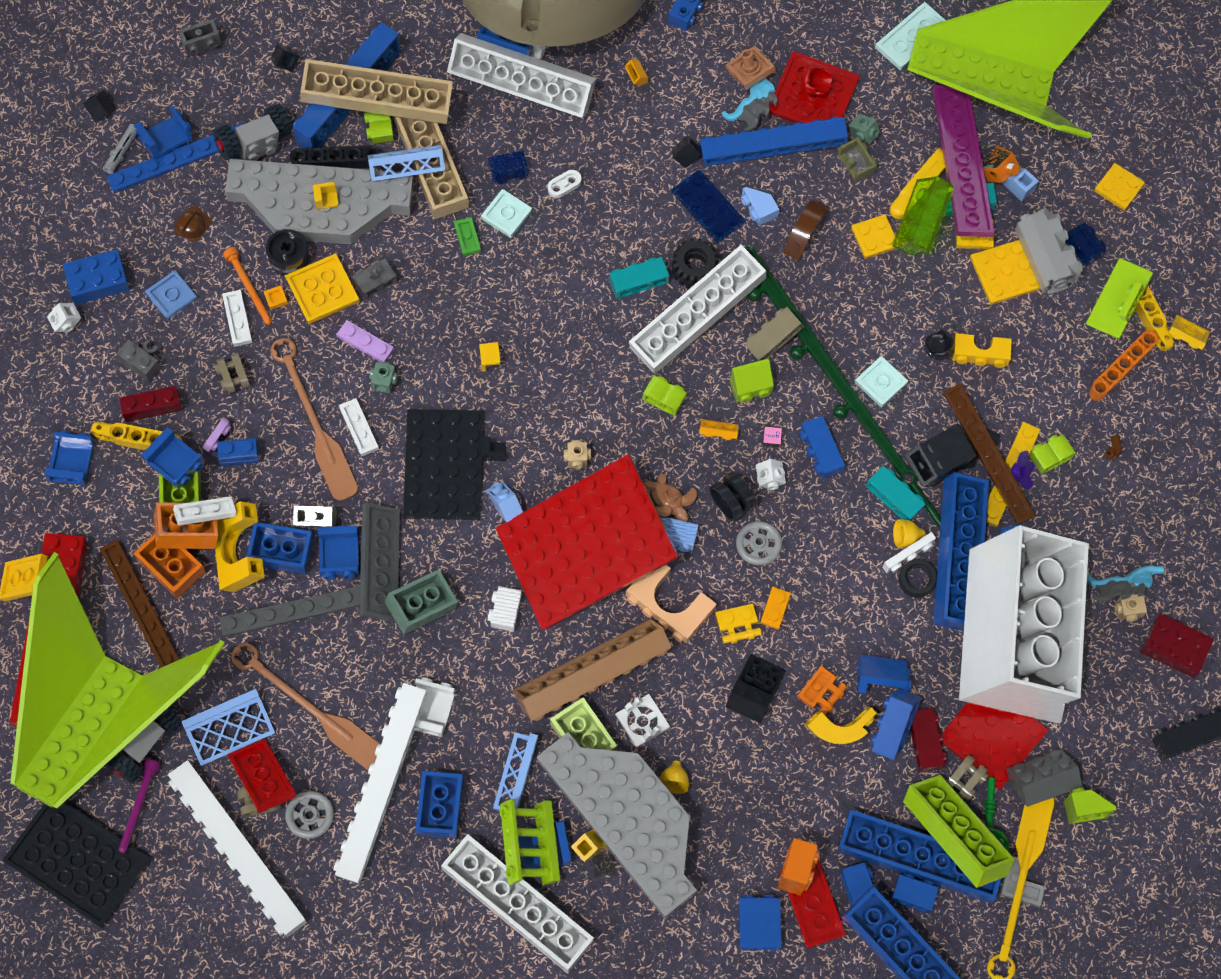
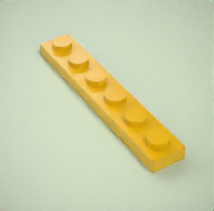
M1025 422L1022 423L1005 460L1010 471L1022 451H1028L1029 456L1040 432L1039 428ZM994 485L987 502L986 523L997 527L1006 504Z

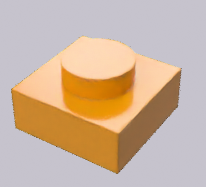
M281 285L263 291L270 310L288 304Z

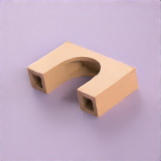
M667 565L633 582L626 590L627 601L633 606L638 605L643 609L642 613L648 618L653 617L664 630L668 629L673 633L672 636L678 642L683 641L687 643L716 608V603L701 592L692 604L682 612L669 613L662 610L657 605L654 594L670 574L671 568Z

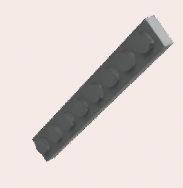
M360 586L219 617L222 636L224 638L360 607Z

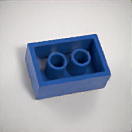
M118 249L63 264L71 298L75 305L130 291Z
M257 522L253 525L246 557L262 559L263 568L306 575L314 541L312 531Z
M899 688L895 693L892 692L890 697L886 698L883 708H886L884 715L880 716L877 726L880 728L874 734L871 741L873 745L872 752L892 760L899 756L904 749L921 700L920 696Z
M422 771L415 829L416 835L457 839L463 774Z

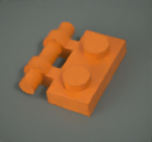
M820 666L798 694L797 698L811 709L816 704H819L821 706L819 711L826 715L832 711L835 702L843 697V692L847 686L841 682L836 687L833 683L837 677ZM829 690L832 695L826 701L822 697Z

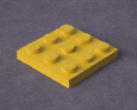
M1020 240L970 255L971 262L990 305L1041 290Z
M336 253L285 275L308 325L360 302Z

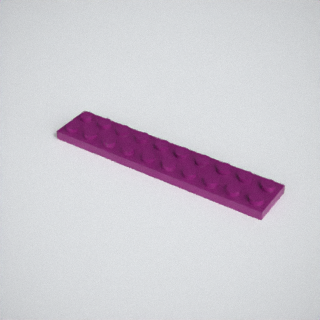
M934 85L932 91L956 235L993 237L994 227L971 96L946 85Z

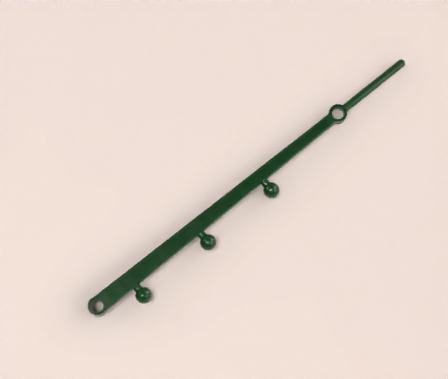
M744 247L766 270V279L759 284L760 287L754 288L747 294L748 299L753 302L758 301L762 293H765L778 311L788 307L805 327L796 336L803 345L793 346L790 349V356L795 360H799L804 356V352H809L846 403L845 405L839 404L834 407V416L837 419H843L847 416L849 410L853 412L900 476L899 480L904 481L903 476L905 474L913 476L914 481L907 483L914 494H918L923 498L926 504L924 508L940 528L941 517L917 485V475L914 470L908 469L761 260L756 250L752 247Z

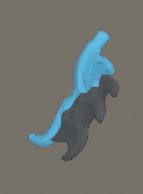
M765 77L750 87V96L742 100L735 112L728 114L723 111L722 116L729 121L740 120L746 122L748 126L744 131L754 130L759 124L760 115L765 114L768 117L770 103H774V106H777L778 100L774 94L775 88L773 84Z
M1143 566L1133 570L1126 577L1114 576L1103 580H1094L1092 575L1088 574V584L1100 591V594L1093 595L1092 599L1108 601L1115 596L1121 595V599L1124 600L1136 592L1138 597L1143 596L1146 593V587H1151L1153 583L1152 575L1164 574V566Z

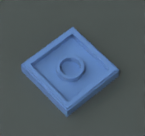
M176 270L145 291L146 295L167 320L198 299Z

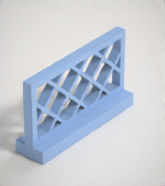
M256 689L181 721L201 766L275 734ZM258 703L261 709L258 717L247 714L250 705ZM237 712L243 715L239 725L228 722L232 713ZM261 714H263L265 720L260 719ZM245 716L256 719L253 730L241 727ZM216 720L224 722L220 734L210 730L212 723ZM261 721L268 725L270 731L260 734L255 732L258 722ZM227 724L238 728L234 739L223 735ZM198 728L206 731L202 742L195 740L191 732ZM240 729L251 733L249 740L244 743L236 740ZM208 732L219 736L215 747L204 743ZM222 737L232 741L230 749L226 751L218 748ZM196 743L201 744L200 747H199V750H198V747H197ZM203 745L214 749L212 756L205 760L202 759L200 754Z

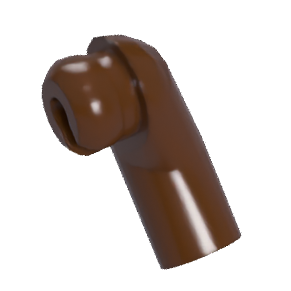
M1120 435L1110 437L1112 446L1105 451L1107 460H1115L1122 453Z

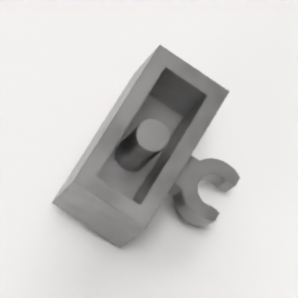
M386 259L377 260L370 267L360 269L353 275L354 284L364 300L397 283L396 274Z
M128 340L116 353L119 361L150 382L161 369L158 360L151 356L158 352V346L155 345L153 349H148L151 343L149 340H146L143 344V349Z

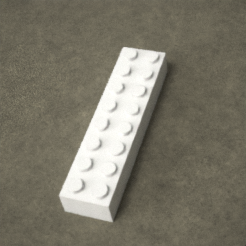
M462 33L454 40L447 73L581 118L588 111L596 82L594 77Z
M740 245L629 341L630 349L654 374L658 373L766 279V270Z
M468 834L441 865L442 870L567 974L594 942V937L523 879L520 882L508 885L506 865Z

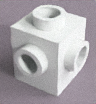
M58 303L47 316L55 332L65 333L72 331L81 319L74 303Z
M768 459L756 465L757 481L760 487L767 488V490H776L780 485L786 483L785 471L781 461Z

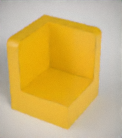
M335 182L313 185L317 210L339 206Z
M498 342L479 344L482 371H486V366L499 365Z

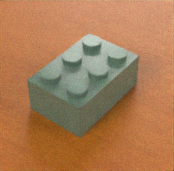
M438 569L388 593L385 604L405 635L454 611L458 600Z

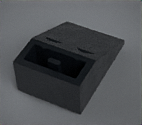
M956 424L919 444L905 456L922 486L935 487L944 478L977 457V454L960 425Z
M750 654L725 707L761 724L786 670Z

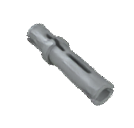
M134 124L129 125L116 148L110 152V157L103 167L106 173L113 174L118 164L123 162V156L137 135ZM127 137H130V138L128 139V141L126 142L125 146H123V144H124V142L126 141ZM118 152H120V154L118 155V157H117V159L115 160V162H113V160H114V158L116 157V155L118 154Z

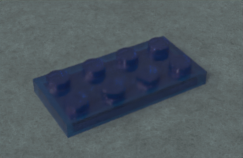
M700 169L671 189V193L717 244L746 224V220Z

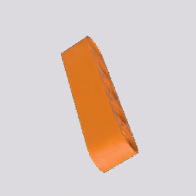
M1151 330L1143 332L1094 381L1089 390L1090 397L1096 401L1104 399L1153 350L1158 342V335ZM1144 340H1149L1151 344L1146 343ZM1132 352H1137L1139 356L1134 355ZM1120 364H1125L1127 368H1123ZM1108 376L1114 377L1115 380L1109 379ZM1095 388H1100L1103 392H1098Z

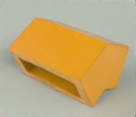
M631 59L624 67L633 84L641 86L648 83V76L640 61Z

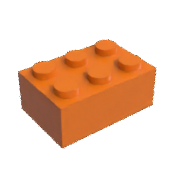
M156 502L154 511L156 548L215 549L218 539L217 520L178 526L173 507L174 505L184 503Z
M155 534L133 553L137 561L176 599L206 573L203 565L186 549L156 548Z
M793 838L786 854L777 889L800 896L803 891H807L814 876L812 870L815 864H817L820 853L816 851L818 845Z

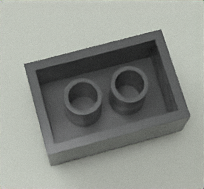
M1062 749L1054 750L1050 754L1035 757L1028 762L1019 763L1007 769L1012 791L1027 807L1082 787L1078 765Z

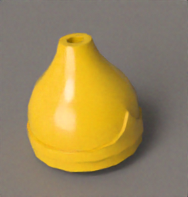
M905 519L896 520L893 528V538L897 548L909 547L925 537V530L919 528L914 522Z
M673 761L662 772L660 781L670 793L684 794L689 788V778L686 771L682 768L681 762Z

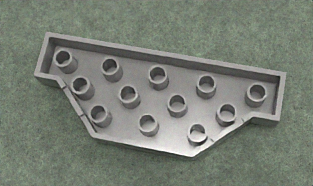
M230 159L225 194L227 201L247 203L264 224L270 228L273 234L279 230L292 229L299 232L305 238V241L353 244L359 237L368 233L379 222L390 215H411L414 176L372 181L370 170ZM374 170V175H383L385 171ZM335 182L339 206L317 210L313 185Z
M567 732L536 757L538 763L664 919L697 894L696 888L684 875L690 816L638 753L583 748Z

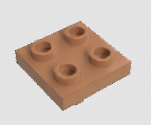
M755 46L743 50L740 56L725 65L727 71L746 90L776 71L775 66Z

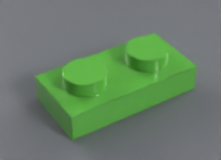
M472 217L454 221L463 257L481 253Z

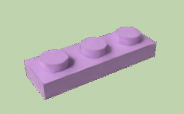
M346 320L336 334L341 340L379 362H386L394 351L393 346Z

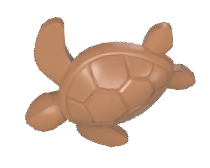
M664 474L659 475L658 482L656 483L651 481L644 482L645 487L651 490L652 498L658 506L655 508L659 516L675 515L677 520L687 522L688 514L682 507L695 502L697 492L694 488H691L688 494L682 496L677 488L666 484V476Z

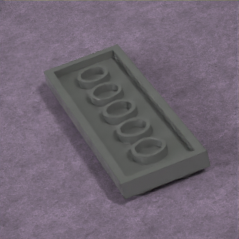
M368 502L362 504L359 616L395 622L385 604L388 593L398 589L400 509Z

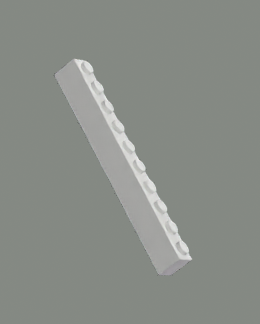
M403 683L402 688L398 687L395 695L397 699L396 705L391 707L388 715L391 718L390 722L383 728L382 736L384 738L382 744L377 745L375 751L376 761L371 763L368 774L370 778L368 782L363 784L361 790L363 794L362 800L357 802L354 810L357 813L355 820H351L347 832H350L347 840L344 839L340 850L343 852L341 859H337L334 866L337 877L358 884L361 883L428 694L424 689Z
M187 760L169 773L168 776L171 780L168 783L175 792L177 790L180 791L183 795L180 797L186 808L191 806L194 810L191 813L197 823L202 821L205 825L203 829L209 839L213 837L216 840L217 844L214 845L221 855L224 853L227 855L229 860L226 862L232 871L237 869L241 874L238 879L243 886L249 885L252 889L250 895L256 903L260 901L263 904L264 908L262 911L268 920L271 917L276 922L274 928L279 935L285 934L288 938L307 923L304 917Z

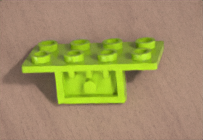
M1120 258L1086 324L1120 339L1153 273Z

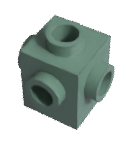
M860 113L849 125L852 137H858L861 142L869 145L880 133L877 120Z
M376 362L375 368H371L369 375L372 390L391 393L392 385L396 384L398 378L395 366L388 362Z

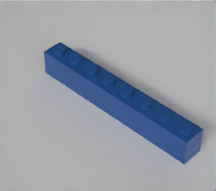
M832 117L829 120H814L810 123L798 122L791 126L779 125L775 128H761L752 132L728 133L720 137L708 136L700 139L703 165L711 166L841 146L848 142L845 118Z

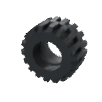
M692 238L689 239V242L683 241L682 246H677L672 258V274H674L675 280L679 279L678 284L682 286L684 283L685 288L689 289L690 286L693 287L719 264L718 253L714 251L715 247L713 245L709 246V242L706 240L701 242V239L697 238V241H694ZM697 258L702 260L705 266L695 270L689 268L685 262L688 259Z

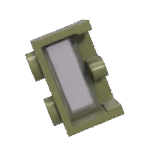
M858 137L839 146L838 156L856 183L874 174L877 167L876 160L869 155L865 143L861 142Z

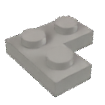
M1012 856L1015 861L1008 876L1004 877L1000 896L1010 899L1014 897L1020 872L1019 859L1015 856ZM1026 881L1021 902L1040 907L1045 886Z

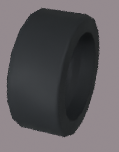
M914 559L908 561L903 566L898 582L905 594L921 598L932 591L936 584L937 574L935 568L929 562L922 559ZM913 568H921L928 574L929 582L922 589L913 588L907 583V573Z

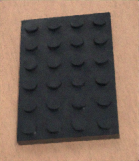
M407 409L403 519L480 520L483 410Z
M64 802L58 808L43 804L2 861L100 928H103L148 866L151 859L130 845L125 853H120L119 846L122 841L120 838Z

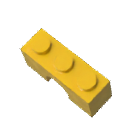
M956 333L953 338L955 346L952 352V361H956L959 364L971 362L978 366L991 364L994 367L1003 368L1008 366L1011 360L1012 339L993 337L990 342V348L981 350L974 343V335Z

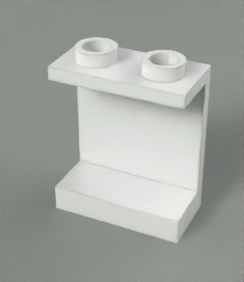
M428 678L416 679V687L426 690L428 694L415 731L443 737L455 696V688H452V685L448 683H433V680Z

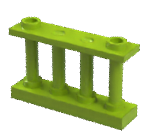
M513 799L500 804L508 885L522 881V877H541L542 885H551L560 881L552 801L540 802L534 805V809L515 808ZM516 816L535 817L536 828H517ZM518 836L537 837L538 848H519ZM520 856L539 857L541 869L521 868Z

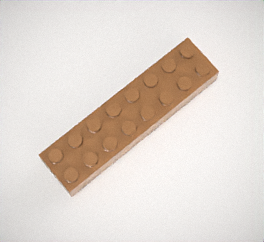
M649 619L514 689L513 693L522 712L531 721L540 720L546 713L561 709L563 704L578 700L581 695L597 690L598 686L604 683L613 682L615 677L630 673L633 670L632 668L647 664L651 658L666 654L667 650L672 647L663 627Z

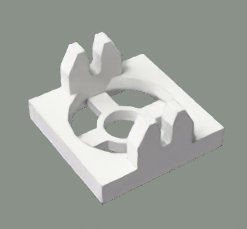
M649 694L643 698L637 697L633 703L629 702L623 710L615 714L636 748L670 728ZM637 707H647L653 712L648 715L641 714ZM632 711L636 718L635 723L629 726L628 717ZM640 716H645L648 719V724L645 727L637 724V719ZM657 717V726L652 730L649 726L650 720ZM639 728L644 729L646 733L638 735L633 731Z

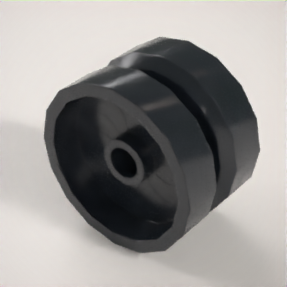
M283 229L276 231L270 236L266 244V252L270 267L276 273L285 276L308 265L309 253L305 238L299 232L292 229Z
M730 472L724 476L723 483L718 481L709 488L713 501L731 521H736L743 515V511H750L756 506V499L749 486L735 472Z

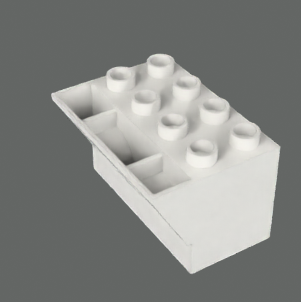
M1019 525L970 549L959 692L960 701L1054 723L1062 722L1065 703L1081 698L1089 543Z

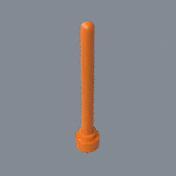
M230 247L223 252V256L226 261L233 264L264 323L270 325L272 320L239 261L240 254L237 248Z

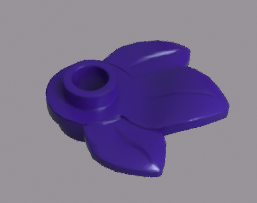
M1022 451L1018 456L1017 462L1011 468L1014 479L1019 481L1021 486L1026 489L1033 487V482L1029 475L1036 467L1035 464L1028 460V451Z

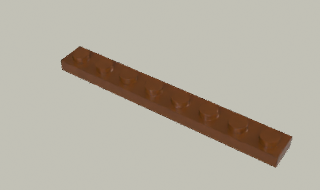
M961 383L944 391V397L1016 524L1020 525L1034 518L1035 514Z
M118 540L99 548L159 666L162 668L178 661L179 658Z

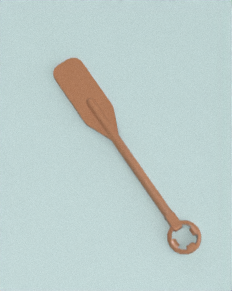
M278 339L271 346V356L276 361L285 363L315 431V457L329 490L337 501L356 495L358 487L342 449L335 440L322 430L292 361L296 355V345L290 339ZM284 342L289 343L288 346L290 351H292L291 355L288 354L283 356V358H279V354L275 350L276 345H284Z
M242 643L234 648L231 659L237 668L244 670L253 668L317 717L329 740L369 771L371 763H375L377 758L375 755L377 745L379 744L350 720L323 713L264 667L258 661L259 654L253 645ZM243 647H247L248 651L255 653V657L248 662V665H243L239 659L235 660V654L238 655Z

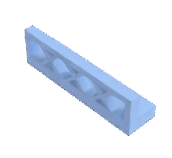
M441 145L368 155L372 181L445 171ZM433 157H439L440 166L432 167L428 162ZM413 160H419L423 163L418 170L412 169L409 165ZM395 163H401L405 167L401 172L396 173L391 169ZM381 165L386 168L383 175H374L373 166Z
M519 733L514 734L493 809L500 811V798L507 794L510 799L514 800L515 808H519L538 741V735L531 733L529 736ZM518 738L528 741L526 749L521 752L516 747ZM519 756L522 761L521 767L514 771L510 763L511 760ZM514 775L516 779L515 787L508 790L505 781Z

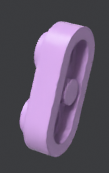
M222 418L202 447L207 452L216 450L217 442H220L218 441L220 436H225L231 428L228 419Z

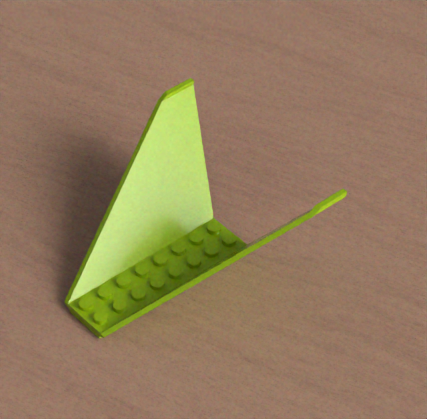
M1011 0L919 28L914 39L907 70L1056 130L1089 139L1092 133L1082 130L1046 105L1054 71L1112 0Z
M54 552L38 573L33 584L10 783L44 804L58 808L197 682L209 669L225 645V642L220 640L215 645L143 676L105 656L59 559V554Z

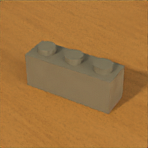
M788 307L777 311L775 318L771 321H766L758 333H753L747 338L745 345L758 361L770 358L805 327Z

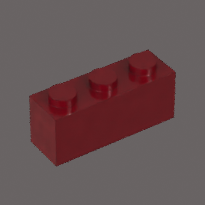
M176 386L119 397L122 415L126 423L182 411L180 396Z
M933 707L917 710L910 729L919 773L941 770L944 768L945 763H947L946 753L941 748V744H943L942 734L937 729L939 719L937 713H934Z

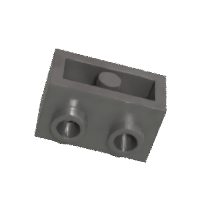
M213 19L179 30L187 56L196 55L201 51L214 49L222 45Z

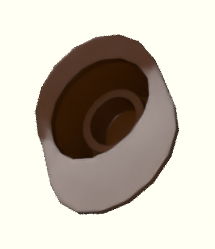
M197 205L191 206L178 218L175 225V235L195 242L208 229L212 219Z

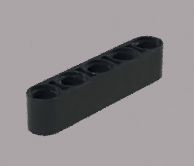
M373 145L297 148L291 151L290 161L291 164L353 169L370 168L368 155L380 154V152Z

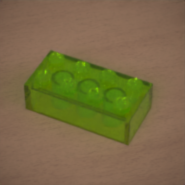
M938 176L917 179L892 246L908 255L930 253L934 246L936 234L940 230L942 218L946 214V207L953 195L954 185Z

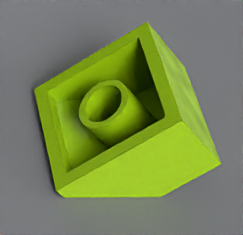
M769 359L732 368L730 385L736 402L742 401V403H746L754 397L765 398L772 393L774 384Z
M1084 788L1072 790L1073 793L1068 794V797L1063 801L1069 824L1108 818L1116 811L1115 805L1094 791H1085Z

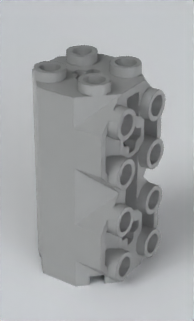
M1044 208L1035 214L1030 215L1028 213L1021 216V221L1017 223L1015 231L1042 293L1045 294L1047 291L1048 294H1053L1066 290L1068 288L1067 284L1070 282L1072 285L1077 283L1080 272L1083 271L1082 264L1076 259L1074 247L1072 245L1067 246L1065 240H1068V233L1061 225L1060 215L1048 212Z

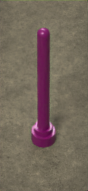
M146 759L144 762L143 772L145 774L119 846L120 853L127 851L152 776H155L159 771L161 764L157 761Z

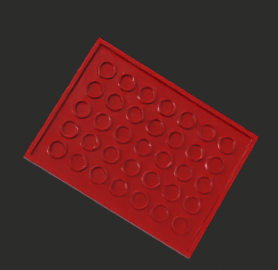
M629 454L519 514L509 522H505L495 528L542 630L560 623L679 558Z

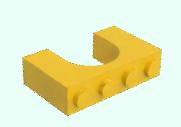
M240 501L234 504L237 512L235 517L217 520L218 539L215 553L219 590L236 592L265 578L262 559L245 557L238 561L236 557V543L239 535L244 529L258 522L256 504Z

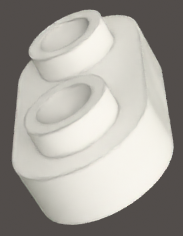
M569 170L552 179L548 183V194L553 198H561L577 189L581 185L580 173L576 170ZM574 179L575 182L570 183L569 180ZM559 188L560 191L555 192L554 189Z

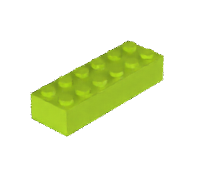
M941 775L909 785L903 801L904 804L976 888L1008 876L1015 859Z

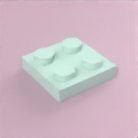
M502 189L481 215V219L512 238L531 214L532 207Z
M881 356L855 379L854 383L882 408L907 385L908 380Z

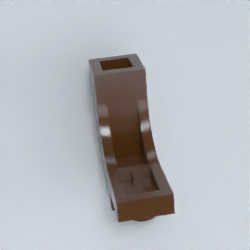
M816 199L811 200L797 220L782 253L799 261L815 230L824 221L830 207Z

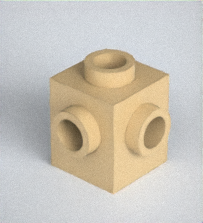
M574 440L571 443H567V449H564V461H568V468H587V460H591V449H587V442Z
M1132 594L1124 600L1120 596L1114 605L1115 613L1119 615V620L1126 619L1127 622H1132L1143 617L1147 613L1144 595L1138 597V594Z

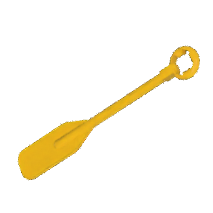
M1054 798L1029 807L1024 805L1016 839L1020 872L1000 954L993 956L987 964V972L991 979H1011L1015 974L1016 966L1009 957L1010 947L1028 870L1041 855L1045 847L1054 808ZM997 959L1003 962L1009 961L1011 964L1007 972L1009 975L1005 978L1002 975L996 974L994 976L991 973L994 970V961Z

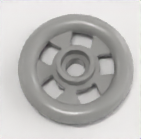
M755 521L748 523L739 531L736 538V547L739 555L746 562L753 565H766L774 561L780 554L782 539L774 526L766 522ZM759 529L766 530L767 535L759 534ZM748 532L753 534L750 540L745 538ZM761 540L763 544L757 545L756 541ZM768 540H774V547H768ZM748 545L753 550L750 554L745 550V547ZM766 551L768 556L760 558L758 553Z
M305 791L297 794L295 798L291 799L285 812L288 828L296 836L305 839H312L323 835L330 828L334 818L333 806L329 799L315 791ZM310 799L317 800V806L308 805ZM299 803L304 806L300 813L294 810ZM320 810H325L326 817L323 819H319ZM308 812L313 813V817L310 819L306 817ZM298 818L304 823L300 828L295 823V820ZM317 823L319 828L310 831L309 825Z

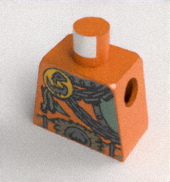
M996 146L982 159L985 182L1003 183L1011 175L1019 173L1020 167L1015 155L1000 146Z

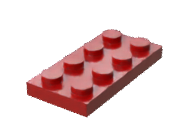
M265 739L228 754L229 761L258 814L296 797L294 789Z
M819 859L812 870L814 876L807 891H803L801 896L787 892L806 949L846 936Z

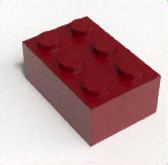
M1159 614L1151 626L1140 653L1195 678L1202 669L1214 639L1163 614Z

